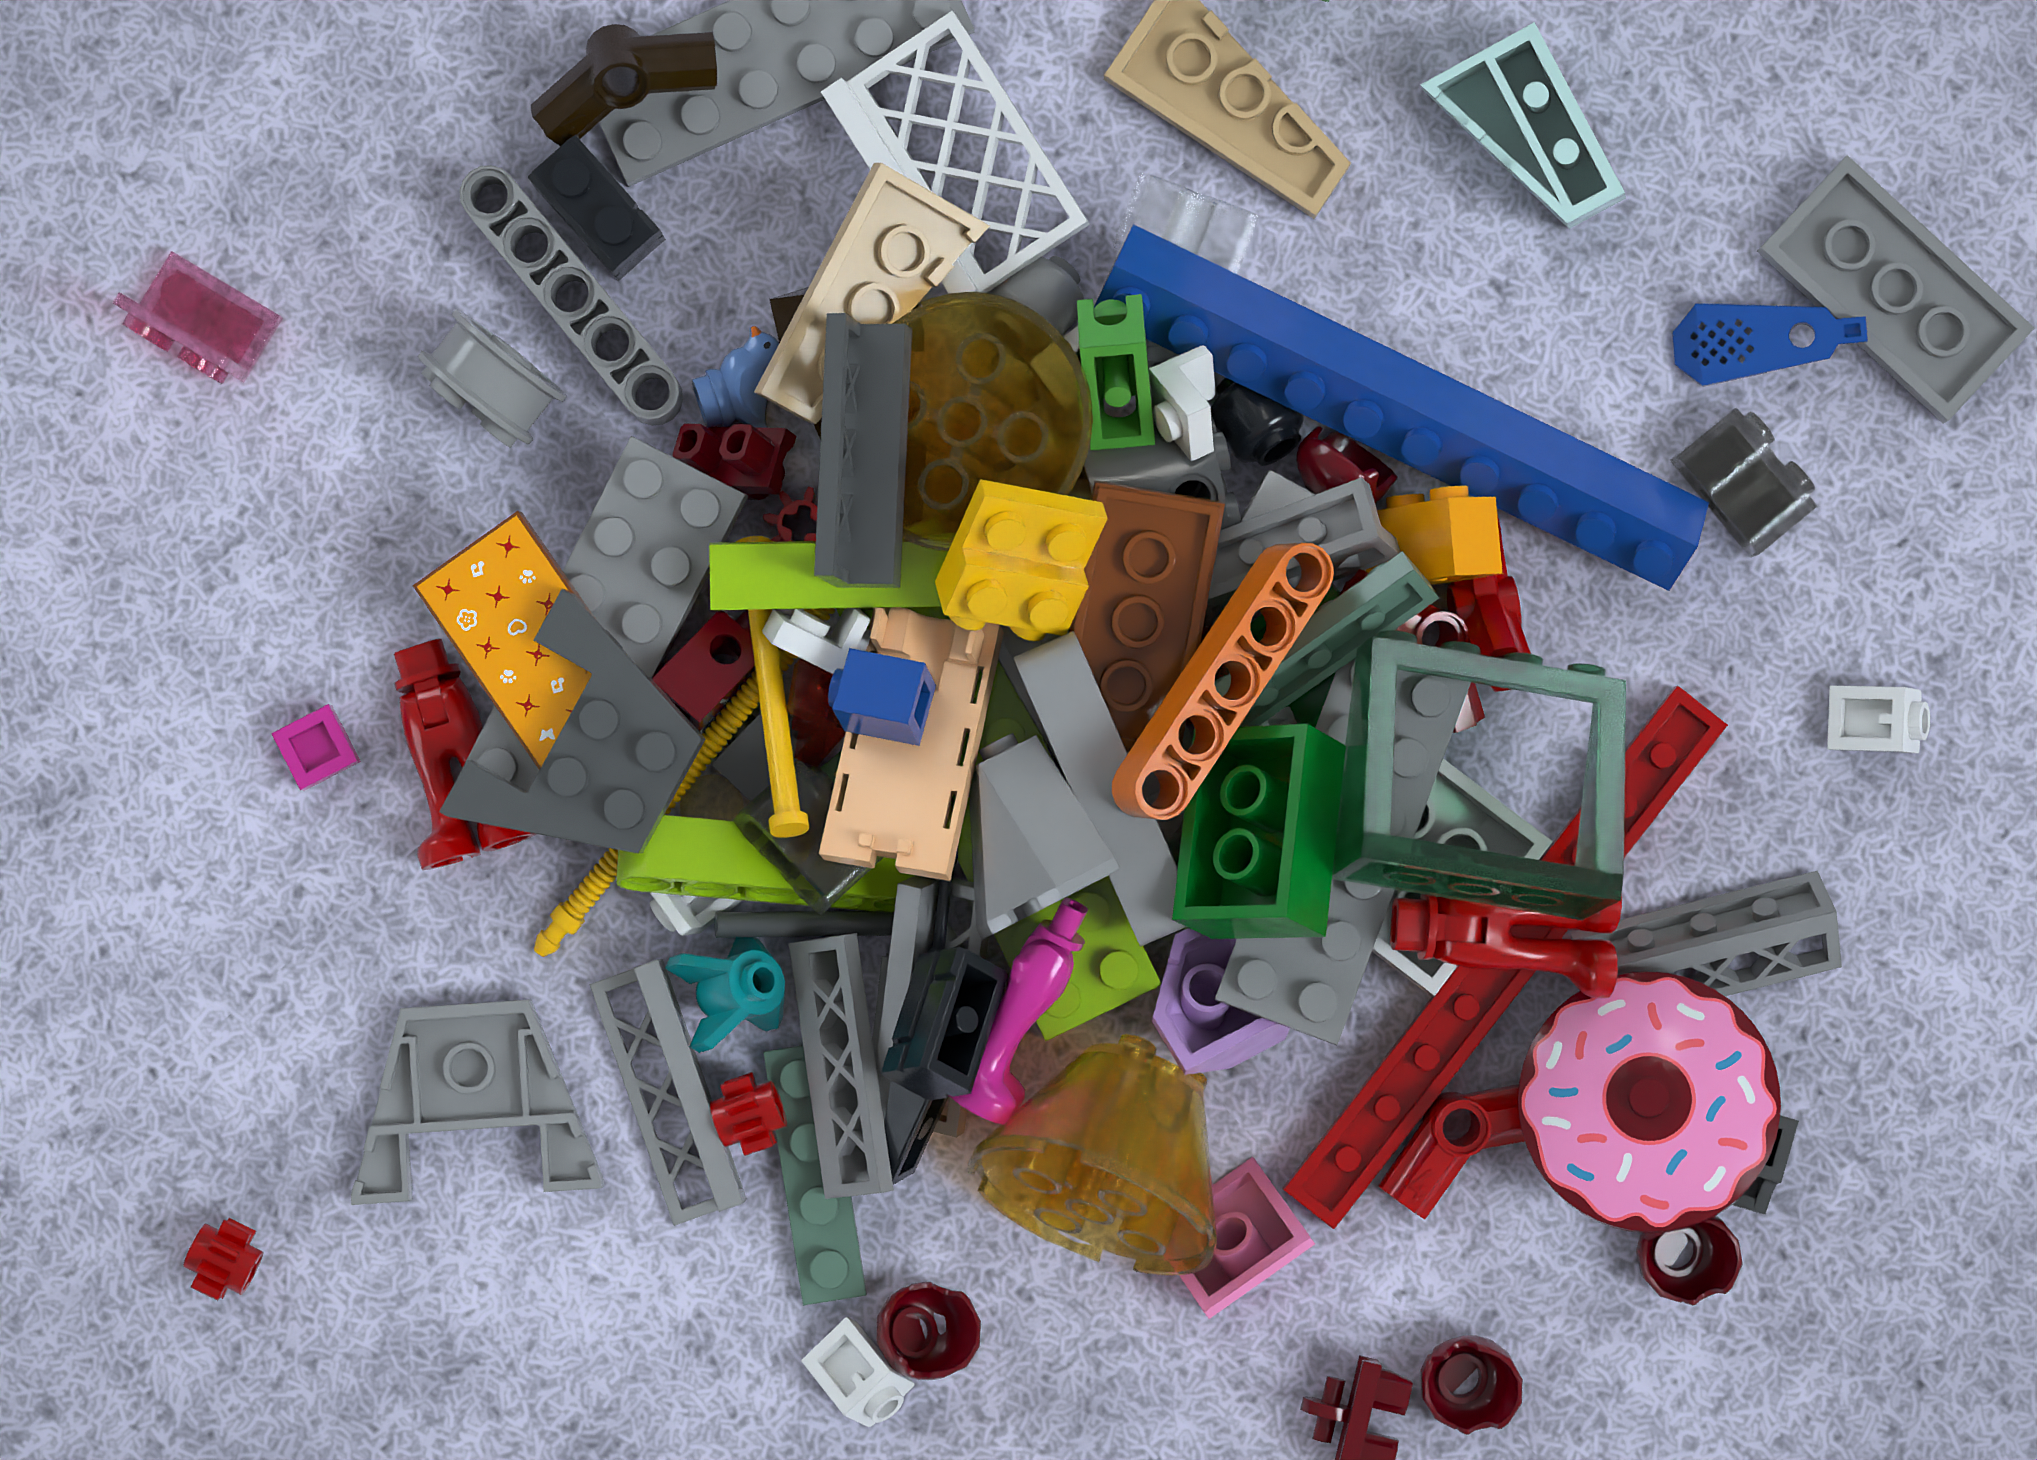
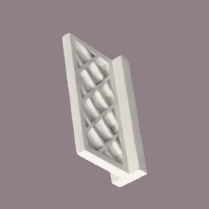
M953 10L847 82L840 78L821 91L869 169H871L874 163H883L940 197L942 196L946 176L978 182L971 215L979 220L982 219L989 185L1022 191L1014 226L981 220L990 225L987 229L988 231L1012 235L1007 260L985 274L974 257L976 243H971L952 264L954 268L941 281L953 302L965 312L986 300V293L1090 225ZM952 33L963 50L957 77L925 71L930 46ZM916 56L914 68L902 66ZM971 64L982 81L968 79ZM889 74L911 78L904 112L880 108L868 88ZM922 80L955 86L947 121L915 115ZM965 88L990 93L994 98L996 106L991 129L958 123ZM1004 116L1016 134L1001 131ZM887 119L901 121L899 136H897ZM912 124L945 130L937 165L915 161L911 158L907 151ZM956 132L988 138L981 173L948 167ZM999 141L1024 145L1030 158L1024 182L991 176ZM1038 169L1050 187L1035 184ZM920 171L935 174L932 189ZM1032 193L1057 198L1070 217L1048 233L1025 229ZM1022 238L1036 240L1020 250Z

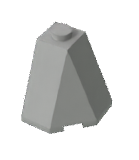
M1011 733L979 750L983 762L975 766L969 792L975 918L976 929L981 939L1120 870L1112 852L1036 735L1018 743L1014 733Z

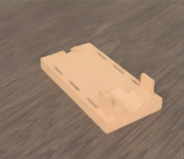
M873 608L869 626L871 635L866 651L924 662L936 684L920 746L846 732L819 854L825 861L875 868L877 856L896 859L895 867L900 873L951 881L1004 632L999 624L986 623L982 629L972 631L959 627L952 620L925 616L908 608ZM981 671L982 679L978 692L976 704H974L973 699L975 695L979 672ZM967 732L969 739L963 766H959ZM954 795L956 799L950 827L946 829L952 796Z

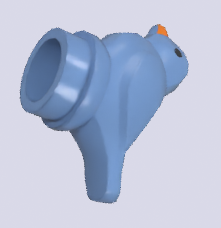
M752 326L747 342L743 347L734 349L726 355L719 370L708 369L705 371V376L692 379L695 397L707 428L719 424L727 427L734 420L742 424H751L753 427L768 428L766 423L768 400L754 393L779 345L775 337L761 332L756 326Z

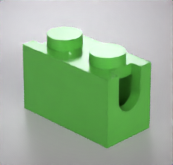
M1142 294L1127 295L1126 304L1112 299L1100 302L1095 308L1093 299L1077 300L1079 349L1090 450L1155 445ZM1131 396H1135L1136 409L1130 415L1112 417L1105 413L1104 398L1108 405L1122 407L1129 403Z

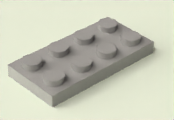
M1848 155L1839 162L1757 250L1763 258L1816 307H1826L1835 319L1866 316L1868 342L1856 344L1943 424L1954 416L2035 329Z

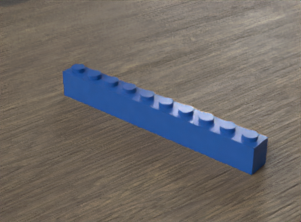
M1132 225L1094 308L1100 302L1112 299L1126 304L1127 295L1142 294L1147 340L1178 355L1203 345L1213 355L1214 372L1450 486H1468L1469 495L1473 497H1496L1498 509L1670 591L1697 549L1709 502L1141 227Z

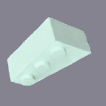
M1535 22L1420 84L1424 92L1569 229L1626 199L1625 192Z

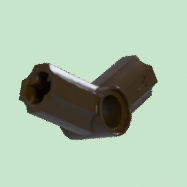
M612 24L603 26L588 39L586 46L587 55L531 104V113L546 137L561 146L574 135L581 139L614 109H626L639 104L647 94L714 90L715 86H717V62L713 32L640 36L634 29L626 25Z

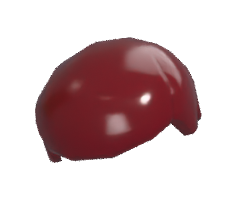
M1317 426L1300 443L1296 454L1297 468L1305 487L1316 495L1362 477L1370 484L1376 505L1396 482L1398 476L1380 459L1348 436L1334 431L1324 439L1319 440L1318 436L1323 428Z
M1718 1216L1682 1230L1665 1233H1642L1636 1249L1640 1274L1660 1297L1680 1303L1684 1302L1688 1305H1696L1702 1299L1716 1293H1728L1733 1288L1743 1265L1739 1240ZM1691 1239L1693 1255L1690 1261L1682 1267L1671 1268Z
M932 1282L912 1283L908 1287H903L890 1295L877 1316L878 1348L892 1369L909 1378L916 1380H938L967 1367L980 1347L981 1320L970 1298L962 1291L946 1289ZM934 1313L945 1317L946 1332L941 1335L938 1332ZM920 1319L923 1320V1322L925 1323V1325H926V1327H927V1336H926V1339H925V1335H924V1332H923V1329H922V1325H921Z
M1463 1335L1449 1339L1437 1345L1433 1352L1427 1355L1420 1370L1421 1396L1434 1419L1454 1430L1458 1429L1459 1432L1465 1435L1489 1427L1504 1428L1509 1424L1522 1404L1523 1379L1509 1353L1491 1339L1477 1335ZM1477 1369L1478 1381L1476 1386L1468 1393L1454 1394L1453 1392Z

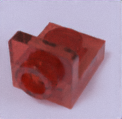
M800 658L794 665L787 705L788 712L793 715L792 730L798 732L794 758L817 767L845 736L846 732L833 712V707H830L828 703L829 686L833 674Z

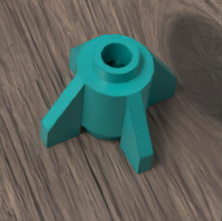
M736 937L726 959L685 953L669 958L665 969L689 984L697 982L696 1000L702 1012L708 1016L700 1020L689 1046L693 1050L701 1053L713 1049L744 1020L751 1022L765 1032L779 1028L784 1011L785 979L781 967L758 938Z

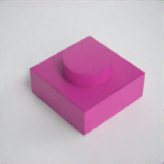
M330 704L271 733L299 789L302 791L361 762L333 706Z

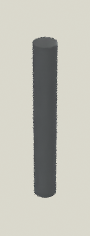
M894 911L715 912L714 930L716 938L820 937L857 933V936H891Z

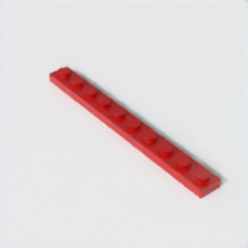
M1679 686L1673 687L1514 893L1534 895L1570 893L1591 877L1598 875L1611 876L1728 724ZM1520 925L1512 926L1509 932L1512 936L1522 938L1562 939L1568 930ZM1457 966L1437 994L1431 997L1282 1189L1332 1229H1335L1537 970L1475 969Z

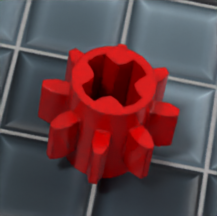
M808 486L803 500L793 502L787 493L781 491L779 496L784 507L779 515L772 513L763 515V520L766 523L777 526L779 535L773 537L771 542L795 541L792 530L785 527L788 519L796 520L800 517L802 510L810 511L811 520L817 525V506L814 504V488ZM807 533L804 541H816V534Z
M753 1072L720 1084L724 1097L710 1101V1110L716 1131L723 1145L728 1147L740 1142L744 1156L773 1147V1144L777 1143L773 1131L787 1126L784 1107L774 1083L768 1081L757 1085Z
M231 1218L223 1220L219 1229L205 1223L191 1244L183 1267L197 1273L191 1288L217 1301L225 1297L228 1289L242 1295L251 1283L264 1254L263 1251L250 1245L256 1231Z

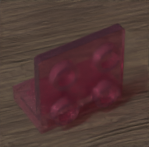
M173 251L170 252L139 304L120 292L112 302L128 313L122 325L166 352L170 350L174 342L183 346L177 357L220 384L224 383L228 374L243 383L245 382L283 319L280 315Z

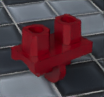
M684 423L680 428L672 455L689 466L748 495V500H761L770 494H780L783 484L782 480L785 477L783 461L787 452L794 447L797 436L787 428L753 427L751 424H733L731 427L707 428L702 424Z
M1359 1355L1347 1405L1341 1404L1346 1381L1330 1376L1326 1378L1322 1399L1308 1396L1303 1397L1300 1410L1317 1416L1312 1439L1331 1443L1336 1421L1343 1422L1335 1460L1396 1459L1399 1440L1394 1437L1369 1432L1367 1429L1372 1408L1405 1416L1413 1387L1411 1380L1390 1370L1382 1369V1364L1377 1359Z

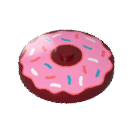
M1632 972L1617 975L1614 991L1609 998H1592L1579 991L1563 1002L1547 1018L1534 1037L1523 1063L1519 1080L1518 1108L1522 1134L1536 1168L1553 1191L1568 1205L1594 1221L1612 1228L1639 1233H1665L1689 1228L1717 1216L1740 1199L1753 1185L1762 1172L1776 1140L1780 1122L1781 1097L1777 1070L1764 1038L1748 1016L1730 999L1715 989L1684 976L1662 972Z

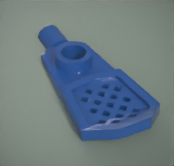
M1696 303L1672 332L1675 365L1702 387L1830 359L1838 344L1868 342L1866 316L1835 319L1826 307ZM1737 320L1742 322L1740 327L1735 325V322ZM1719 322L1724 324L1721 329L1716 326ZM1701 323L1706 326L1703 331L1699 328ZM1801 324L1809 326L1815 336L1812 344L1804 348L1793 345L1789 338L1792 328ZM1747 328L1752 331L1750 335L1745 333ZM1729 330L1734 332L1731 337L1726 334ZM1711 331L1716 334L1713 339L1708 336ZM1693 333L1698 336L1695 340L1690 338ZM1739 337L1744 341L1741 345L1736 342ZM1721 339L1726 342L1723 347L1718 344ZM1703 341L1708 344L1705 348L1700 346ZM1748 346L1753 348L1751 353L1746 350ZM1731 347L1735 350L1732 355L1728 352ZM1712 349H1714L1717 352L1715 356H1712L1710 354ZM1695 351L1699 354L1697 358L1692 356ZM1740 356L1745 358L1742 363L1737 360ZM1722 357L1727 360L1724 365L1720 362ZM1704 359L1709 362L1706 366L1702 364Z

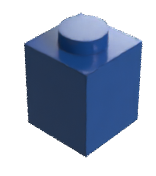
M849 648L844 669L837 668L831 678L828 703L830 707H833L832 710L845 732L920 746L936 684L924 662Z

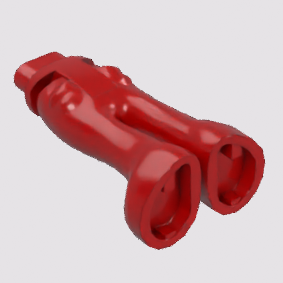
M435 639L394 653L401 677L394 685L396 691L404 693V695L399 697L404 735L427 797L432 820V833L417 848V856L422 870L435 869L463 861L462 856L465 855L471 856V858L481 855L469 821L447 817L439 812L455 784L450 767L451 758H457L463 768L483 726L475 703L467 687L459 677L461 673L459 664H449L442 639ZM477 823L478 838L482 850L486 852L522 842L536 835L534 833Z
M1598 875L1591 877L1574 891L1564 894L1534 895L1474 889L1450 891L1438 894L1437 896L1435 893L1423 891L1420 899L1395 898L1392 905L1390 946L1392 950L1416 951L1420 960H1430L1433 957L1444 963L1467 968L1527 969L1553 972L1568 977L1584 995L1592 998H1609L1614 991L1618 973L1617 953L1611 941L1590 938H1522L1512 936L1509 931L1512 926L1523 925L1610 934L1617 929L1621 917L1622 892L1620 883L1614 876Z

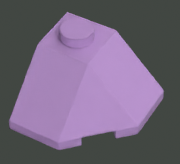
M1190 928L1175 934L1151 1020L1184 1075L1232 1068L1284 1041L1290 1028L1214 1000L1237 939H1211Z

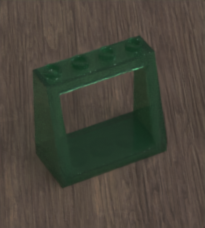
M1386 630L1379 632L1378 637L1372 636L1356 652L1332 879L1576 920H1584L1621 901L1624 877L1626 680L1606 677V669L1592 664L1567 665V670L1543 666L1542 657L1529 653H1507L1504 655V659L1480 655L1481 648L1479 646L1466 642H1444L1441 644V648L1417 644L1416 635L1403 631ZM1397 669L1593 703L1575 866L1390 835Z

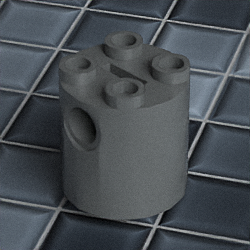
M1212 415L1214 452L1196 460L1190 461L1174 440L1167 442L1161 436L1154 421L1155 445L1091 451L1089 436L1074 439V458L1078 478L1057 483L1058 494L1087 500L1092 498L1094 481L1096 480L1221 501L1225 503L1221 530L1241 523L1234 492H1227L1226 483L1221 471L1231 469L1227 443L1223 432L1216 431Z

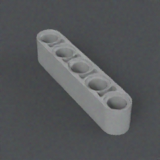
M492 165L479 166L470 171L463 179L459 193L460 202L473 222L635 418L642 423L652 426L663 425L673 420L681 409L683 393L672 371L507 172L502 168ZM492 184L506 187L508 198L501 210L489 214L477 210L476 199L484 187ZM529 233L545 235L548 238V248L546 254L540 260L526 263L517 258V244L523 236ZM578 281L584 283L588 287L589 293L584 306L573 312L560 310L556 304V296L559 289L568 282ZM610 330L622 331L629 337L627 352L616 361L602 360L596 353L598 339L602 334ZM649 379H660L669 385L670 394L668 400L657 410L648 411L642 409L636 401L638 388Z
M1072 631L1013 657L1070 789L1120 867V870L1110 874L1109 877L1140 947L1185 928L1186 926L1172 920L1178 867L1157 819L1132 817L1122 812L1115 804L1112 795V780L1128 753L1075 632ZM1142 787V794L1144 800L1147 802L1148 805H1150Z

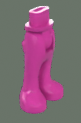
M1064 898L1052 920H1042L1028 937L1019 955L1013 961L1010 978L999 1003L971 1094L954 1097L949 1095L960 1106L986 1120L1002 1125L1009 1124L1013 1114L1018 1112L1025 1099V1088L1010 1072V1064L1023 1036L1037 1019L1063 994L1074 967L1072 951H1080L1085 943L1084 938L1077 933L1088 912V908L1071 898Z

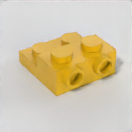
M980 479L935 580L943 614L948 615L959 627L972 631L982 629L986 622L1009 626L1017 636L1029 641H1040L1044 639L1046 633L1061 636L1067 634L1089 587L1084 568L1108 519L1103 502Z

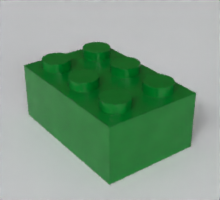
M1309 724L1238 727L1185 808L1172 914L1173 921L1211 939L1326 937L1346 745ZM1195 729L1193 734V742L1195 740Z

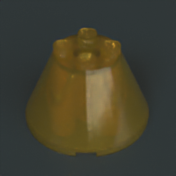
M961 292L933 297L922 301V306L906 313L892 323L906 324L912 329L902 539L930 550L948 553L980 479L1068 496L1082 471L1090 446L1093 424L1090 389L1081 363L1068 341L1052 324L1029 307L1014 300L987 293Z
M1123 1034L1120 1036L1118 1044L1100 1043L1091 1045L1019 1107L1004 1125L1000 1124L975 1147L968 1162V1174L974 1175L977 1171L982 1179L977 1191L1004 1216L1038 1237L1091 1260L1099 1262L1102 1250L1104 1249L1119 1256L1136 1259L1133 1270L1136 1272L1156 1275H1186L1201 1271L1211 1263L1217 1247L1204 1100L1207 1078L1202 1073L1184 1075L1178 1065L1155 1055L1157 1049L1150 1041L1136 1035ZM1058 1231H1061L1065 1234L1073 1236L1092 1245L1074 1242L1071 1239L1060 1234Z

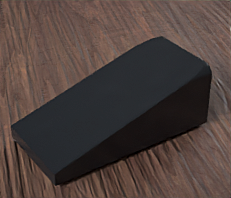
M890 1081L884 1127L894 1185L915 1172L948 1098L935 1100L922 1098Z

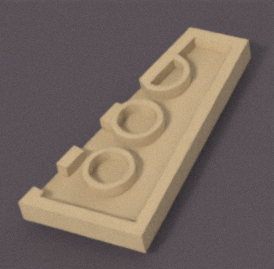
M1154 0L1104 74L1106 82L1313 219L1316 218L1350 167L1351 162L1299 105L1293 103L1271 79L1272 76L1256 58L1253 59L1229 33V29L1212 10L1209 11L1200 0Z
M874 163L754 393L808 423L816 424L822 418L827 313H847L860 324H904L911 317L909 313L932 287H937L954 268L952 264L971 243H976L990 225L885 164Z

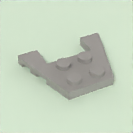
M531 999L400 1008L380 1084L381 1090L365 1140L363 1148L365 1151L358 1177L354 1182L351 1193V1205L413 1200L409 1133L538 1125L540 1127L544 1192L604 1187L603 1175Z

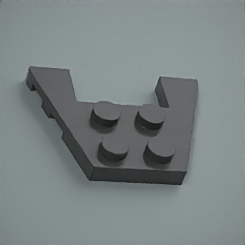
M561 589L534 641L589 671L592 674L590 680L528 791L475 761L467 760L439 812L447 817L627 852L643 853L706 739L650 677H647L627 655L623 647L610 632L605 630L589 613L582 601L572 592Z

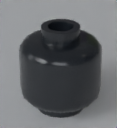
M1224 378L1216 388L1219 396L1211 406V415L1216 431L1223 432L1227 447L1238 460L1245 463L1257 461L1259 465L1267 466L1288 455L1301 441L1299 431L1304 421L1303 414L1228 378Z

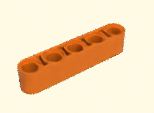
M1313 543L1275 544L1266 548L1258 556L1117 769L1112 780V795L1115 804L1122 812L1132 817L1168 820L1178 816L1186 808L1330 589L1334 576V567L1330 556L1323 548ZM1292 557L1299 562L1301 567V579L1294 589L1288 583L1286 577V567ZM1258 610L1263 614L1266 621V632L1259 642L1253 638L1250 630L1252 617ZM1222 664L1228 668L1231 675V685L1223 697L1217 692L1215 687V674ZM1189 718L1195 728V740L1193 745L1185 751L1178 739L1181 724ZM1153 772L1158 778L1160 792L1153 804L1148 805L1142 794V785L1145 778Z

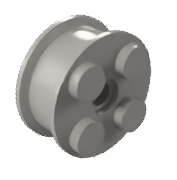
M455 308L452 312L453 317L457 321L454 327L432 354L421 351L418 355L420 361L426 366L421 374L431 382L429 386L456 408L461 409L466 401L473 405L474 408L471 412L482 421L480 425L509 448L512 447L517 439L530 444L533 441V437L528 430L553 399L564 402L567 395L509 344L473 318Z

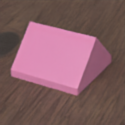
M1253 1157L1149 1229V1232L1209 1319L1315 1245Z

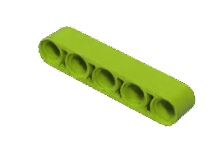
M664 815L643 853L638 854L618 850L616 882L621 888L639 892L893 912L895 911L898 883L915 875L900 873L895 867L896 859L877 856L875 868L823 860L819 850L824 829L809 828L804 834L781 838L770 834L769 824Z

